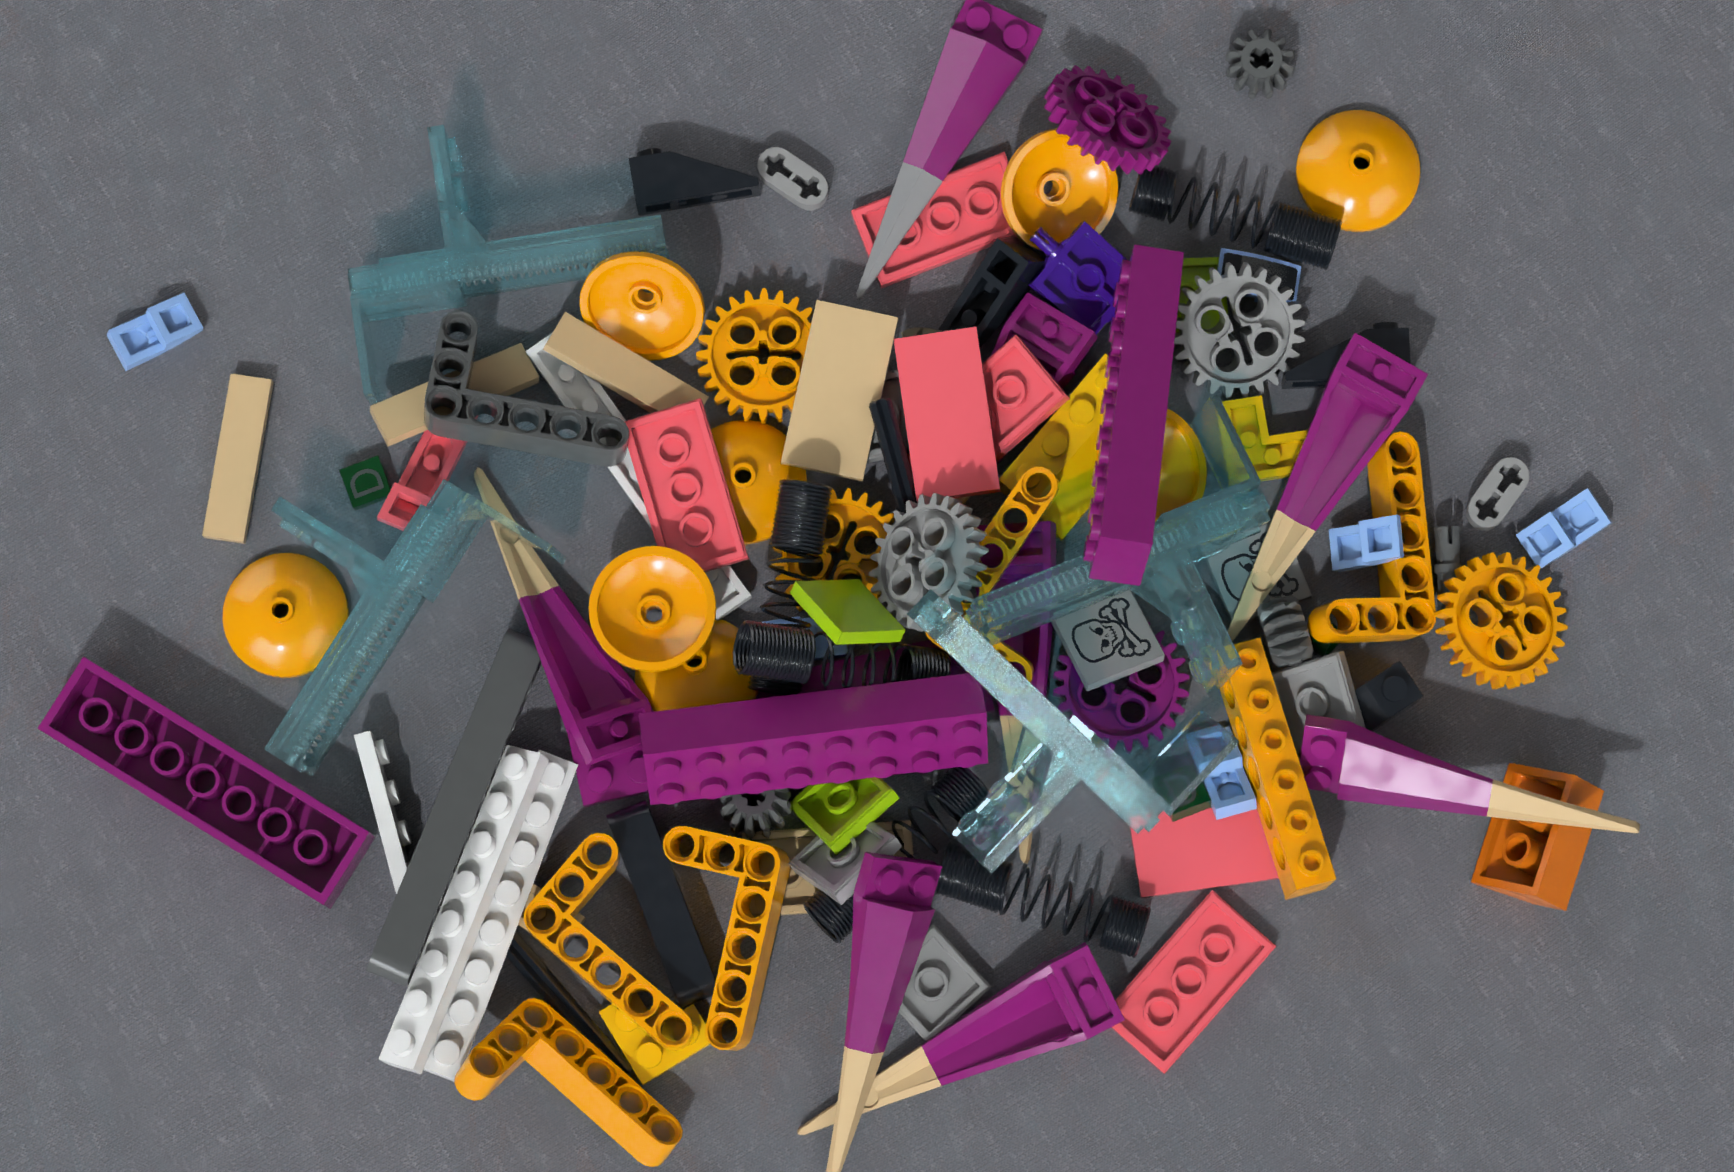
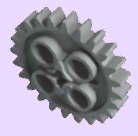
M1230 262L1225 265L1224 275H1220L1214 267H1210L1209 274L1211 280L1206 282L1196 275L1194 278L1198 289L1195 292L1185 287L1182 289L1189 300L1186 304L1180 302L1178 304V310L1182 315L1181 318H1177L1176 328H1179V332L1175 333L1174 343L1181 344V347L1173 352V357L1176 360L1187 358L1188 360L1180 369L1184 374L1197 370L1192 380L1197 386L1208 379L1207 391L1210 394H1214L1220 385L1226 398L1232 396L1234 388H1238L1240 395L1243 398H1247L1249 386L1252 385L1262 394L1264 393V380L1268 379L1277 386L1279 381L1275 372L1278 369L1283 372L1291 370L1285 363L1287 357H1300L1291 347L1293 343H1301L1305 340L1304 337L1294 332L1295 328L1305 325V321L1302 318L1292 316L1293 313L1301 308V305L1297 301L1286 302L1291 297L1293 290L1289 287H1284L1277 291L1282 279L1274 275L1266 281L1267 270L1264 267L1260 266L1254 275H1252L1251 266L1246 262H1243L1239 273H1236L1234 266ZM1250 293L1256 294L1258 298L1256 308L1249 313H1241L1239 303L1242 297ZM1224 296H1227L1234 319L1244 327L1240 330V334L1251 355L1252 362L1250 364H1246L1244 361L1240 343L1229 334L1234 330L1221 302ZM1208 310H1218L1220 318L1217 325L1211 329H1202L1200 323L1202 315ZM1266 331L1271 332L1273 340L1270 347L1264 351L1255 350L1254 341L1257 335ZM1224 348H1233L1234 360L1226 367H1218L1215 361L1218 352Z
M933 493L931 498L923 494L920 495L918 504L908 500L906 501V513L898 510L893 512L896 521L894 525L884 523L883 527L887 533L886 538H876L875 540L877 545L881 547V551L870 557L873 561L878 562V567L870 571L869 576L878 579V582L870 590L872 593L880 595L878 600L903 627L912 628L923 632L925 628L937 630L938 623H943L948 617L940 612L942 614L940 616L936 608L943 610L949 616H951V612L962 615L963 607L961 602L963 600L974 601L973 595L970 592L971 587H981L983 584L976 578L977 572L987 569V565L979 562V557L989 552V548L979 545V542L987 534L977 529L981 519L971 515L973 509L961 504L962 501L937 493Z

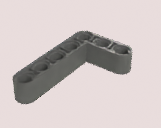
M454 310L443 317L440 323L424 403V423L432 434L604 467L618 465L624 460L627 453L629 429L626 423L618 417L468 389L477 349L478 323L474 316L463 310ZM454 332H463L468 337L463 340H455L449 335ZM446 369H454L461 374L457 377L449 378L441 372ZM445 406L453 412L448 415H439L433 410L437 407ZM480 414H488L494 420L489 423H481L475 417ZM520 422H530L536 428L524 431L516 425ZM563 429H570L576 432L577 436L564 438L558 432ZM603 437H613L619 443L614 446H607L599 440Z

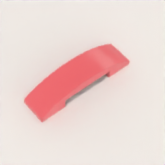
M429 430L424 431L399 482H394L377 516V520L416 536L442 495L467 441L440 437L432 434Z

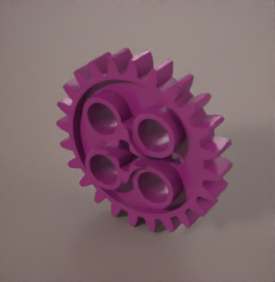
M1074 65L1071 71L1064 68L1060 74L1055 76L1044 95V98L1047 100L1044 109L1052 112L1048 120L1060 124L1056 132L1070 137L1067 142L1069 146H1080V155L1086 156L1089 153L1093 155L1095 164L1099 165L1102 160L1107 162L1111 171H1115L1117 166H1120L1126 174H1129L1132 169L1138 174H1142L1145 169L1152 171L1166 155L1168 147L1172 142L1168 139L1171 130L1163 126L1167 121L1166 118L1155 115L1159 107L1148 105L1145 102L1148 96L1146 94L1137 95L1134 92V84L1123 85L1119 75H1116L1114 79L1109 78L1105 69H1101L1099 74H1096L1088 65L1084 71L1077 65Z
M1162 630L1155 635L1165 654L1163 662L1153 665L1160 672V680L1155 684L1149 685L1140 681L1137 672L1125 676L1128 678L1127 686L1134 690L1154 695L1156 697L1155 702L1147 701L1142 696L1127 689L1121 695L1114 692L1115 685L1110 682L1099 687L1105 694L1104 702L1098 706L1088 705L1082 699L1081 694L1085 687L1069 656L1059 655L1057 661L1066 667V670L1055 671L1053 678L1064 682V685L1053 689V696L1065 697L1066 701L1057 706V711H1070L1071 716L1067 719L1070 726L1079 724L1081 726L1079 730L1080 736L1085 737L1089 733L1093 735L1092 746L1095 749L1102 740L1108 741L1109 753L1114 752L1117 743H1123L1126 753L1130 754L1133 741H1138L1140 746L1146 750L1148 749L1147 736L1152 735L1161 742L1164 736L1160 727L1163 725L1171 730H1174L1176 727V723L1170 717V714L1183 715L1185 709L1176 703V700H1183L1189 697L1190 692L1179 688V684L1189 681L1190 676L1185 673H1177V669L1185 664L1186 660L1185 658L1172 659L1171 654L1177 647L1176 643H1171L1165 647L1161 644L1165 631ZM1133 702L1141 706L1144 713L1143 719L1137 723H1130L1124 720L1120 712L1124 704Z

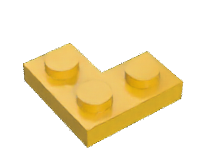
M1262 395L1220 402L1233 486L1289 477L1308 430L1269 436Z
M636 992L632 995L629 1004L630 1008L636 1013L647 1012L648 1010L638 993ZM613 1004L599 1011V1014L643 1086L711 1045L705 1035L706 1023L694 1004L683 1010L691 1019L694 1029L693 1039L688 1046L678 1051L662 1047ZM670 1019L662 1027V1035L669 1041L680 1040L686 1033V1025L679 1019Z

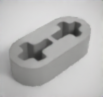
M771 147L760 155L757 169L759 177L765 185L804 210H816L826 203L828 183L820 172L780 147ZM779 159L784 160L783 169L791 176L787 178L779 172H776L773 176L768 175L769 166L766 163L768 161L776 163ZM798 179L808 186L813 181L818 183L817 192L820 195L818 197L810 195L807 199L802 198L803 190L801 186L795 183Z
M1513 457L1501 459L1470 499L1466 507V518L1473 528L1480 531L1494 529L1504 519L1529 482V470L1521 460ZM1513 468L1518 472L1515 479L1520 484L1511 483L1503 493L1497 489L1503 480V475L1499 471L1508 472ZM1492 495L1498 499L1491 511L1496 518L1493 519L1488 516L1483 521L1477 517L1480 510L1475 504H1486Z

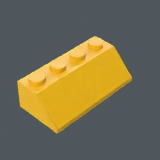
M1106 353L1069 395L1070 399L1052 415L999 478L1000 490L1008 497L1021 476L1028 469L1042 466L1054 472L1059 481V490L1040 521L1056 523V537L1060 541L1066 537L1087 512L1090 500L1094 496L1095 487L1092 486V476L1095 461H1097V435L1103 419V414H1100L1103 390L1104 388L1106 389L1107 378H1104L1107 360ZM1043 473L1034 474L1028 481L1029 493L1036 498L1045 497L1051 490L1050 478Z

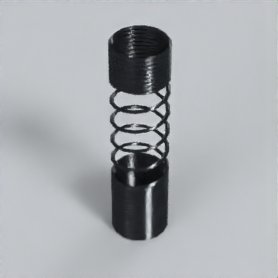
M1156 165L1152 171L1145 169L1142 174L1138 175L1129 212L1133 211V213L1137 212V214L1145 215V217L1157 218V220L1162 222L1165 220L1168 211L1167 219L1169 224H1171L1177 218L1193 185L1188 218V227L1192 230L1197 225L1214 190L1209 223V234L1213 236L1219 229L1235 196L1230 228V241L1232 243L1238 238L1256 201L1250 242L1252 249L1258 245L1276 208L1264 248L1265 253L1268 251L1269 254L1288 257L1289 260L1308 263L1309 266L1312 264L1313 267L1316 266L1325 270L1329 267L1341 229V219H1334L1333 216L1330 218L1329 215L1314 213V211L1310 212L1309 209L1294 207V205L1290 206L1289 203L1286 205L1285 202L1282 203L1278 200L1271 207L1255 240L1260 207V197L1258 194L1252 198L1234 235L1239 202V191L1237 188L1230 194L1213 229L1218 197L1217 182L1211 185L1192 224L1198 185L1196 175L1188 183L1173 217L1172 207L1179 174L1178 170L1174 171V169L1170 170V168H1163L1162 165Z
M782 479L779 481L780 485H778L779 493H777L778 497L776 498L778 501L776 502V510H774L776 513L773 519L775 522H773L774 526L771 531L773 534L771 535L772 539H770L771 543L769 545L772 548L803 558L772 559L766 564L776 572L801 580H774L766 582L763 586L771 593L795 600L792 595L772 589L768 585L794 584L795 581H814L816 579L795 574L771 564L783 562L820 563L822 561L821 558L808 554L820 555L823 553V541H825L824 537L826 536L824 533H826V524H828L826 521L828 520L827 516H829L828 508L830 507V496L833 489L830 486L819 483ZM770 602L760 606L761 610L769 615L797 623L778 625L793 626L794 628L812 627L811 623L764 608L770 606H800L798 602ZM755 676L749 677L750 681L748 682L750 684L748 688L751 690L779 695L801 694V688L803 687L802 683L779 681V679Z
M745 620L736 634L733 663L739 675L743 674L750 675L751 677L779 679V681L805 684L810 679L815 660V638L823 635L829 644L821 668V683L826 687L829 685L833 675V645L835 643L831 641L824 631H819L814 635L810 629L794 628L793 626ZM869 643L870 653L864 665L862 686H866V675L871 658L872 671L869 685L874 683L876 671L874 652L879 645L885 644L891 652L885 666L883 683H887L891 662V682H895V680L899 682L948 676L951 673L949 655L943 649L921 647L912 644L907 645L906 643L900 644L894 650L890 643H877L874 647ZM849 644L850 649L842 669L841 681L843 688H850L855 671L854 648L857 644ZM900 648H905L899 658L896 672L895 654ZM830 654V669L825 683V668ZM851 656L850 677L846 685V669Z
M950 768L940 780L938 779L931 786V791L924 792V801L931 814L918 806L910 805L908 807V816L914 828L902 821H892V831L902 845L899 850L908 858L914 857L904 849V843L895 828V824H899L911 831L934 854H938L937 849L928 841L915 822L911 813L912 809L927 816L950 839H954L953 834L943 825L932 809L927 798L928 794L933 795L946 812L963 826H968L969 823H972L981 812H984V809H987V806L989 807L993 803L990 791L969 768ZM817 890L810 899H807V902H804L803 906L809 916L833 941L841 943V940H844L845 937L851 934L853 930V895L840 905L821 890Z
M948 843L935 893H938V895L942 894V896L945 895L950 897V899L954 898V900L958 899V901L966 902V904L978 905L979 908L990 909L991 912L994 911L995 913L999 910L1000 915H1004L1026 874L1020 910L1021 922L1026 921L1047 881L1041 927L1042 929L1048 927L1068 888L1062 933L1066 936L1072 929L1090 893L1083 935L1084 942H1089L1111 900L1109 915L1099 946L1100 948L1104 947V949L1108 948V950L1116 951V953H1124L1125 956L1128 955L1133 958L1137 956L1150 916V907L1147 908L1146 905L1135 904L1134 901H1126L1122 897H1114L1111 894L1104 902L1088 934L1094 898L1093 888L1087 889L1067 927L1073 884L1071 881L1066 882L1046 920L1052 881L1051 875L1047 874L1039 885L1024 915L1030 881L1029 867L1022 871L1003 908L1006 885L1013 863H1009L1008 860L997 859L996 856L980 853V851L968 850L964 846H956L955 843Z

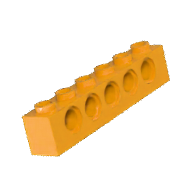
M1261 638L1221 647L1211 659V663L1236 743L1242 755L1247 778L1256 796L1257 810L1285 900L1324 890L1336 880V876Z

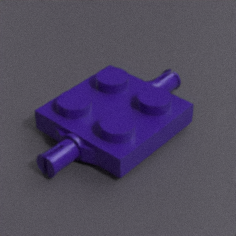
M1085 221L1081 222L1067 239L1059 243L1046 233L1042 227L1038 228L1029 240L1039 247L1047 257L1041 270L1028 285L1052 307L1093 330L1097 335L1102 327L1115 316L1116 307H1113L1116 282H1119L1122 260L1127 259Z

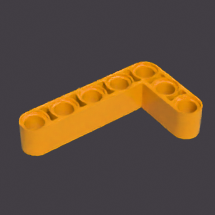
M1399 431L1390 434L1367 463L1373 518L1400 515L1401 529L1405 538V544L1403 543L1404 557L1377 565L1381 598L1338 599L1316 607L1311 611L1307 626L1312 637L1319 642L1405 641L1428 633L1436 623L1420 451L1417 441L1407 432ZM1389 447L1395 451L1396 461L1391 457ZM1394 488L1397 489V491L1400 494V502L1397 501V499L1394 496ZM1402 570L1408 575L1409 585L1402 578ZM1406 611L1412 616L1413 627L1407 622ZM1368 612L1375 619V628L1369 623ZM1330 613L1337 619V629L1331 624Z
M1042 466L1032 467L1021 476L984 532L987 535L979 542V545L983 547L989 543L998 545L1003 551V561L998 567H987L986 570L977 572L976 578L983 583L979 587V596L972 603L962 601L963 614L958 615L960 620H963L965 625L970 627V631H975L976 636H980V638L985 639L989 643L992 651H995L997 656H1001L1002 661L1007 663L1018 662L1024 666L1026 671L1024 681L1028 683V686L1034 677L1032 663L1024 655L977 623L970 622L969 620L983 605L1058 493L1059 481L1052 470ZM1037 473L1047 475L1051 481L1050 492L1042 498L1032 496L1028 490L1029 479ZM1013 508L1021 509L1027 516V525L1019 533L1010 532L1004 524L1005 514ZM952 617L955 622L958 621L957 617ZM959 622V625H958V627L955 629V631H956L959 627L963 626V623H962V622ZM965 627L962 634L969 631V629ZM963 628L957 631L955 636H957ZM924 629L926 636L934 644L975 672H980L981 676L1003 691L1011 693L1012 687L1006 689V683H1000L1002 677L995 679L997 671L990 674L991 667L985 669L986 662L980 664L978 661L973 660L969 656L968 648L963 647L966 640L974 636L972 632H970L968 638L963 643H958L959 637L953 638V635L948 638H942L934 630ZM965 634V635L960 639V641L964 640L965 637L967 636V634ZM991 652L989 659L995 656L993 652ZM997 657L994 664L999 662L1000 658ZM992 659V660L986 665V667H988V666L994 661V659ZM1002 663L999 669L1004 667L1005 663ZM999 664L992 669V672L998 668ZM1003 670L998 673L997 677L1003 673ZM1023 683L1020 689L1026 687V683ZM1020 684L1017 685L1012 692L1016 691L1019 688Z
M677 826L672 828L663 840V850L670 861L739 877L705 1029L707 1040L713 1047L719 1050L738 1051L745 1048L753 1036L789 877L790 859L783 849L776 846L688 826ZM690 835L694 840V850L689 856L683 857L679 850V844L685 836ZM731 844L735 851L734 859L729 865L724 867L720 863L719 852L724 845ZM770 852L775 859V867L770 874L764 876L760 872L759 861L764 854ZM761 894L766 903L765 910L760 916L754 917L750 911V902L754 896ZM751 936L755 940L756 951L751 958L745 959L741 954L740 945L746 937ZM742 978L747 986V991L741 1000L736 1001L732 997L731 986L736 979ZM728 1020H732L737 1027V1035L730 1043H727L721 1034L722 1026Z
M605 833L591 834L584 839L528 904L524 911L525 925L535 939L662 1047L672 1051L684 1049L690 1044L694 1034L690 1017L574 918L616 870L620 862V853L612 837ZM599 844L606 845L612 850L610 860L602 865L593 864L588 859L590 850ZM572 876L582 879L584 888L578 896L566 897L561 893V885L565 879ZM542 909H550L556 914L554 925L546 930H539L533 926L534 915ZM575 936L583 937L588 941L586 953L578 958L570 957L565 952L567 941ZM605 964H615L621 970L619 980L613 985H603L597 979L599 969ZM639 991L650 993L654 999L651 1009L644 1013H636L629 1005L632 995ZM679 1019L686 1025V1033L680 1040L669 1041L662 1035V1027L668 1020Z
M529 998L523 1001L472 1049L455 1075L454 1083L462 1096L474 1101L482 1100L526 1060L637 1161L649 1167L661 1165L682 1138L683 1129L680 1122L548 1003L541 999Z

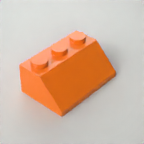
M1509 763L1503 783L1598 811L1604 790L1576 775ZM1492 817L1471 882L1531 904L1566 911L1592 828Z

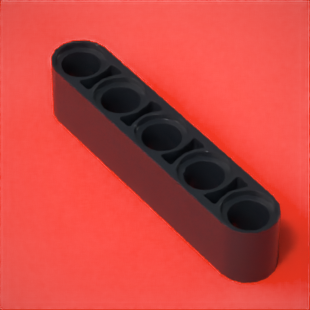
M646 800L606 815L680 1008L713 996L716 983L715 976L670 860L664 853L663 842Z

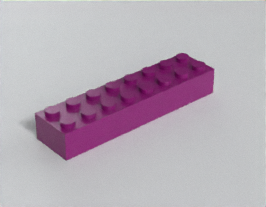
M1134 244L1130 261L1122 260L1119 282H1116L1113 297V307L1116 308L1109 332L1108 342H1111V350L1107 355L1104 378H1107L1106 389L1104 388L1100 408V414H1103L1102 425L1099 426L1096 450H1099L1098 461H1095L1092 476V486L1095 489L1094 496L1090 500L1087 523L1090 524L1089 535L1086 536L1083 561L1090 562L1089 578L1140 586L1152 548L1184 252Z
M85 657L81 659L37 728L329 909L334 905L376 838L359 825Z
M980 672L639 713L650 805H671L680 801L704 798L717 799L722 796L744 793L759 794L768 790L784 788L800 789L809 785L840 784L857 779L887 778L892 775L914 772L928 773L933 770L954 767L969 768L978 764L988 763L987 712Z

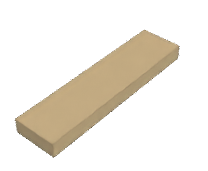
M567 312L563 314L543 348L546 352L649 413L699 398L702 399L705 405L709 396Z
M519 343L474 362L468 389L509 396L539 383V375L522 343ZM455 370L444 376L454 378L461 373ZM428 382L370 406V413L387 446L428 430L424 423V403ZM440 406L433 410L439 415H448L453 412L445 406Z
M238 374L230 375L202 534L204 538L246 544L274 384L272 379Z

